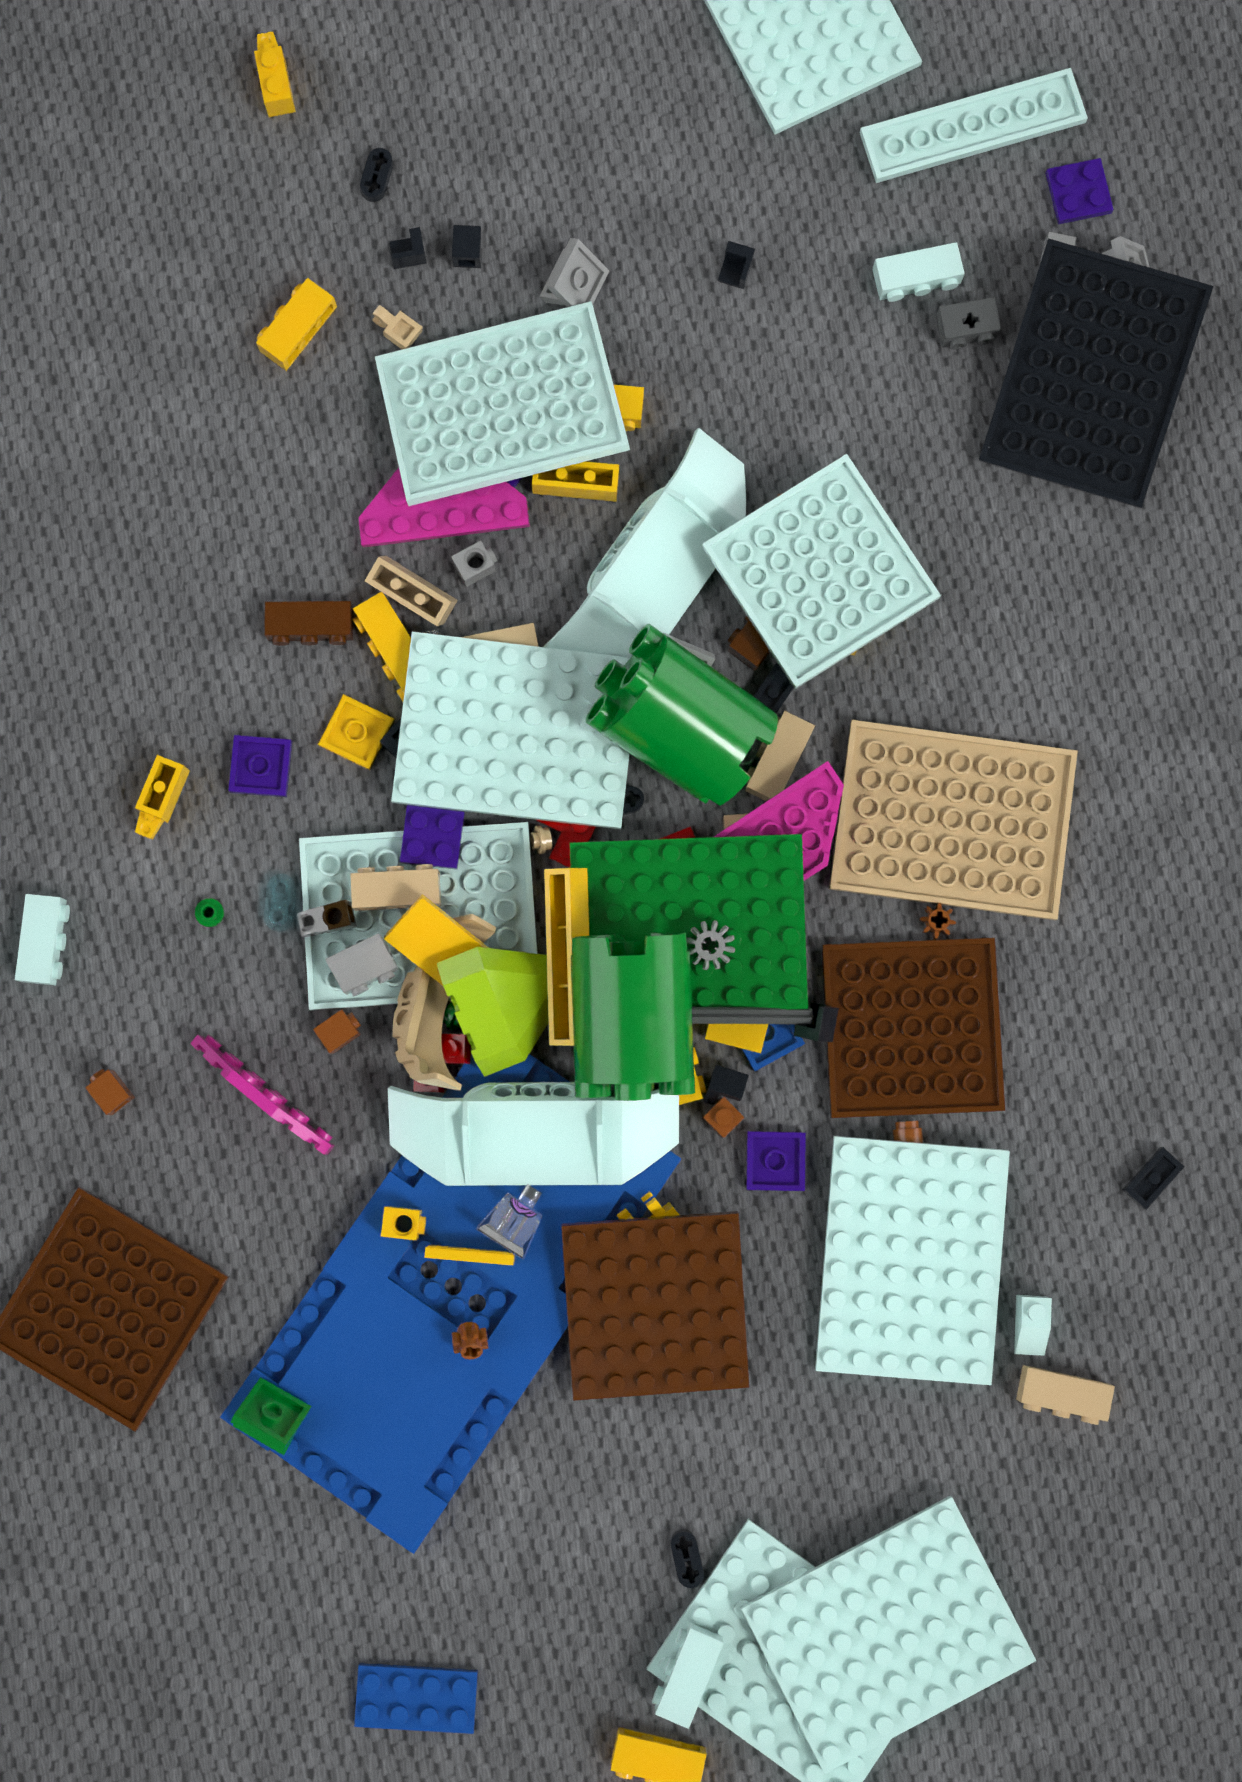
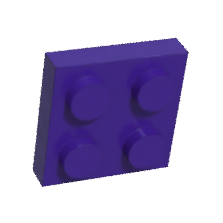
M1101 158L1046 170L1045 174L1058 225L1112 214L1114 209Z
M234 735L228 791L236 794L287 798L292 740Z
M407 805L400 863L413 865L431 864L433 867L458 870L465 813L462 811Z
M747 1131L746 1190L805 1191L806 1133Z

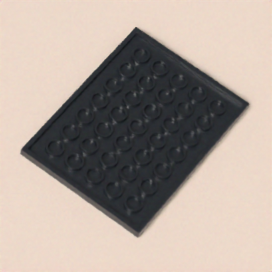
M1048 238L978 461L1133 507L1142 508L1214 286Z

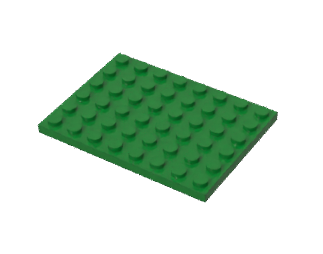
M802 834L570 843L571 868H587L589 936L614 935L615 941L645 940V936H650V933H686V938L697 939L698 937L691 932V929L695 927L703 933L701 922L706 921L708 930H711L712 922L716 920L718 921L716 931L720 932L722 927L726 925L729 929L722 936L724 938L731 935L734 936L735 940L727 942L726 946L734 947L735 952L724 951L723 953L730 958V961L726 963L719 957L720 968L715 969L713 960H710L707 970L703 969L705 959L702 958L695 965L692 961L698 956V953L695 952L690 955L692 1007L808 1009ZM710 937L705 938L704 940L707 942L705 944L702 943L704 950L709 949L711 953H715L717 951L715 947H719L718 941H712ZM687 943V950L695 948V944Z

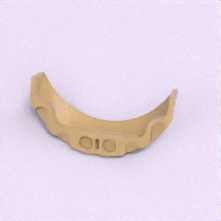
M474 914L453 918L483 943L496 930L494 925ZM416 966L415 970L407 973L397 999L398 1005L394 1012L393 1037L397 1039L398 1051L395 1052L397 1060L403 1064L410 1075L409 1077L419 1083L461 1091L462 1084L458 1083L450 1074L442 1052V1024L449 996H447L444 987Z

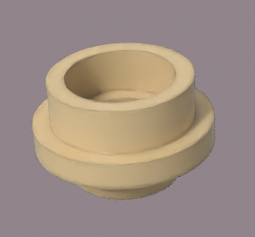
M540 825L535 826L534 832L530 833L531 847L536 849L538 854H544L546 850L552 849L550 830L548 827L542 828Z

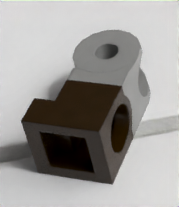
M341 900L297 914L302 937L357 927L352 902L348 900Z

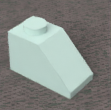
M1016 1295L1014 1354L1045 1355L1051 1330L1052 1298Z

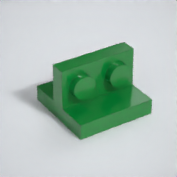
M260 1377L235 1412L231 1423L240 1431L285 1455L298 1428L312 1406Z

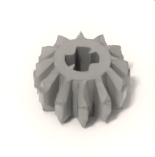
M716 920L712 922L711 930H708L706 921H702L703 933L693 927L691 932L698 937L697 939L686 938L688 944H695V948L687 950L690 951V955L695 952L698 953V956L692 961L693 964H698L703 958L705 959L703 969L705 970L709 968L710 960H713L715 969H719V957L728 963L730 958L723 953L724 951L735 952L734 947L726 946L727 942L735 940L734 936L731 935L726 938L722 936L729 929L726 925L722 927L720 932L716 931L718 921ZM710 937L712 941H718L719 947H715L717 950L715 953H711L709 949L704 950L702 943L705 944L707 942L704 940L705 938Z

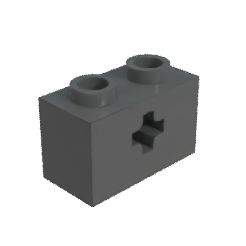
M995 297L940 306L936 314L942 348L950 346V349L955 350L965 347L967 343L977 342L979 345L989 344L997 338L1001 330Z

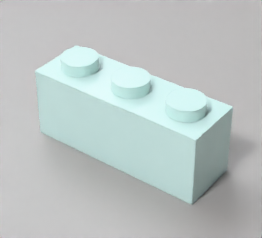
M957 242L875 259L872 269L879 299H888L889 302L898 301L904 298V295L915 293V296H923L930 293L931 290L942 288L944 291L952 290L958 284H961L965 274Z
M25 895L15 973L16 981L56 985L57 979L61 978L63 965L62 962H59L60 951H64L66 946V934L63 933L64 922H68L70 907L66 905L67 900L61 897Z
M690 1622L686 1630L681 1628L675 1646L679 1647L675 1658L669 1657L663 1674L667 1676L663 1687L658 1685L652 1699V1703L656 1704L655 1715L689 1729L723 1646L722 1636Z

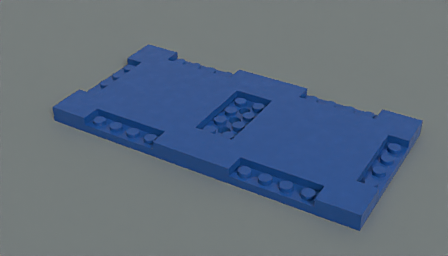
M471 1053L470 1064H464L455 1078L458 1083L462 1084L461 1091L448 1088L442 1098H463L472 1088L484 1083L569 1081L530 1054L525 1061L484 1077ZM669 1151L644 1171L622 1185H531L540 1191L536 1200L532 1201L524 1196L530 1185L446 1186L402 1155L220 1418L233 1426L231 1420L235 1412L260 1377L312 1406L298 1428L285 1455L280 1454L246 1433L240 1432L265 1450H271L366 1517L365 1520L414 1554L568 1327L561 1224L619 1220L617 1214L625 1208L633 1218H642L648 1209L645 1204L658 1195L681 1161V1158ZM650 1191L653 1196L643 1202L641 1198ZM512 1197L537 1214L532 1218H527L513 1210L508 1222H506L507 1224L500 1222L504 1216L503 1212L506 1214V1209H508L507 1211L513 1209L509 1202ZM392 1206L422 1210L421 1216L426 1217L424 1235L419 1234L418 1240L381 1237L384 1207ZM493 1211L495 1212L488 1224L502 1232V1236L522 1248L531 1237L524 1256L521 1258L515 1254L514 1265L424 1258L425 1247L428 1245L512 1252L478 1230L480 1225ZM401 1215L397 1220L398 1229L408 1232L412 1228L411 1218L407 1215ZM426 1261H432L438 1267V1272L433 1278H427L421 1272V1267ZM449 1278L460 1280L462 1289L458 1294L452 1295L446 1291L445 1283ZM475 1294L482 1295L486 1300L485 1308L481 1311L472 1310L469 1306L471 1296ZM465 1322L477 1323L479 1329L486 1328L489 1348L483 1349L482 1355L476 1359H465L461 1356V1353L455 1354L453 1350L452 1332H457L458 1327Z

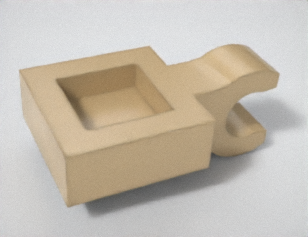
M379 305L373 312L375 317L372 321L378 326L386 328L383 331V336L402 350L409 348L422 333L423 327L401 311L396 316H393L384 307Z

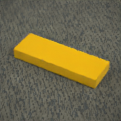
M428 1245L425 1247L424 1258L514 1265L515 1254L513 1252Z

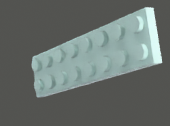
M1068 68L865 126L860 129V136L875 182L879 183L1084 124L1088 117L1072 70Z

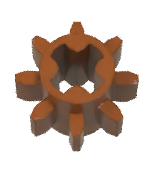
M941 903L937 904L934 911L929 906L924 908L928 915L927 917L919 918V921L925 922L926 925L922 933L933 932V939L935 940L941 931L945 936L950 935L947 927L956 924V921L950 920L949 916L953 910H942ZM937 914H939L941 920H944V924L936 928V923L931 922V918H934Z
M465 1322L458 1327L457 1332H452L454 1353H461V1356L465 1359H476L482 1355L483 1349L489 1348L486 1328L479 1329L477 1323Z

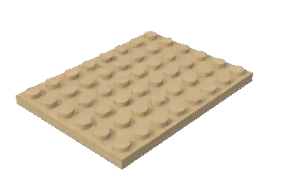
M851 720L843 776L844 787L840 800L829 889L1058 920L1078 751Z

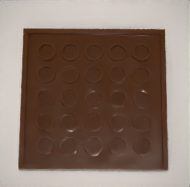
M995 938L822 945L825 1005L839 1008L833 1042H827L830 1118L1005 1111Z
M78 1187L0 1315V1350L136 1432L230 1276L82 1187Z
M738 1211L561 1224L573 1401L749 1388Z

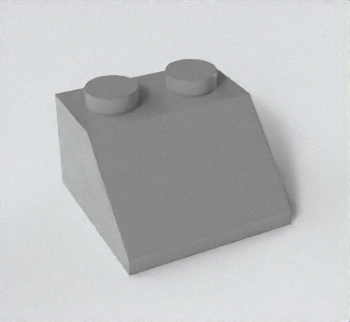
M379 933L325 959L343 993L346 995L352 993L353 997L369 990L367 985L378 980L379 984L394 978L393 972L399 970L386 941Z

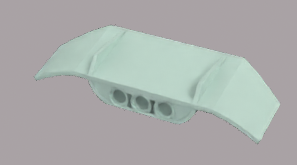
M700 428L696 429L689 447L672 478L665 487L652 493L639 506L591 574L587 584V593L589 595L571 619L543 647L631 658L632 654L629 653L630 645L645 625L651 624L662 633L669 635L715 570V566L702 548V544L746 517L744 464Z
M575 1082L484 1083L472 1088L463 1098H440L406 1091L394 1086L388 1088L390 1145L417 1167L446 1186L622 1185L679 1144V1095H660L659 1090L651 1091V1099L618 1101L615 1100V1097H575Z

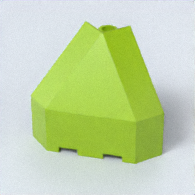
M475 947L438 962L437 967L447 996L451 998L456 1011V1018L463 1034L467 1036L472 1048L473 1058L484 1077L525 1061L549 1023L547 955Z

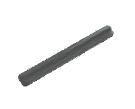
M692 1007V1024H811L813 1022V1010L810 1007L808 1009L791 1010L763 1007Z

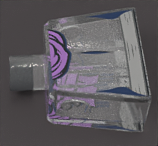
M527 1184L519 1198L508 1192L482 1220L476 1230L521 1259H524L543 1216L542 1213L534 1209L542 1192Z

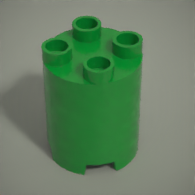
M647 624L632 641L629 648V653L632 654V657L627 663L622 665L613 659L599 674L594 687L603 695L593 704L585 722L694 798L701 800L705 804L711 800L721 806L735 796L751 778L740 766V763L749 752L755 739L767 745L772 744L778 725L777 714L651 624Z
M650 933V936H645V940L615 941L614 935L577 936L572 938L571 983L575 1097L598 1098L611 1096V1084H614L615 1100L618 1101L651 1099V1091L655 1090L654 1083H659L660 1095L694 1094L695 1076L690 951H687L686 933Z

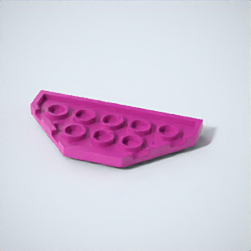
M399 468L359 516L362 547L530 527L527 498L508 482L408 506Z
M826 761L714 837L802 834L803 876L805 881L828 865L844 784L830 763Z
M197 1035L190 1044L196 1050L204 1052L203 1057L213 1067L223 1068L220 1074L269 1116L282 1124L286 1123L289 1125L288 1129L304 1141L315 1144L314 1147L322 1154L328 1155L335 1145L330 1142L333 1137L320 1126L317 1130L307 1123L310 1118L298 1108L290 1109L285 1104L288 1100L277 1090L273 1091L263 1087L266 1081L255 1072L242 1069L241 1067L244 1063L232 1053H222L219 1050L222 1045L212 1036L207 1035L204 1038L201 1035Z

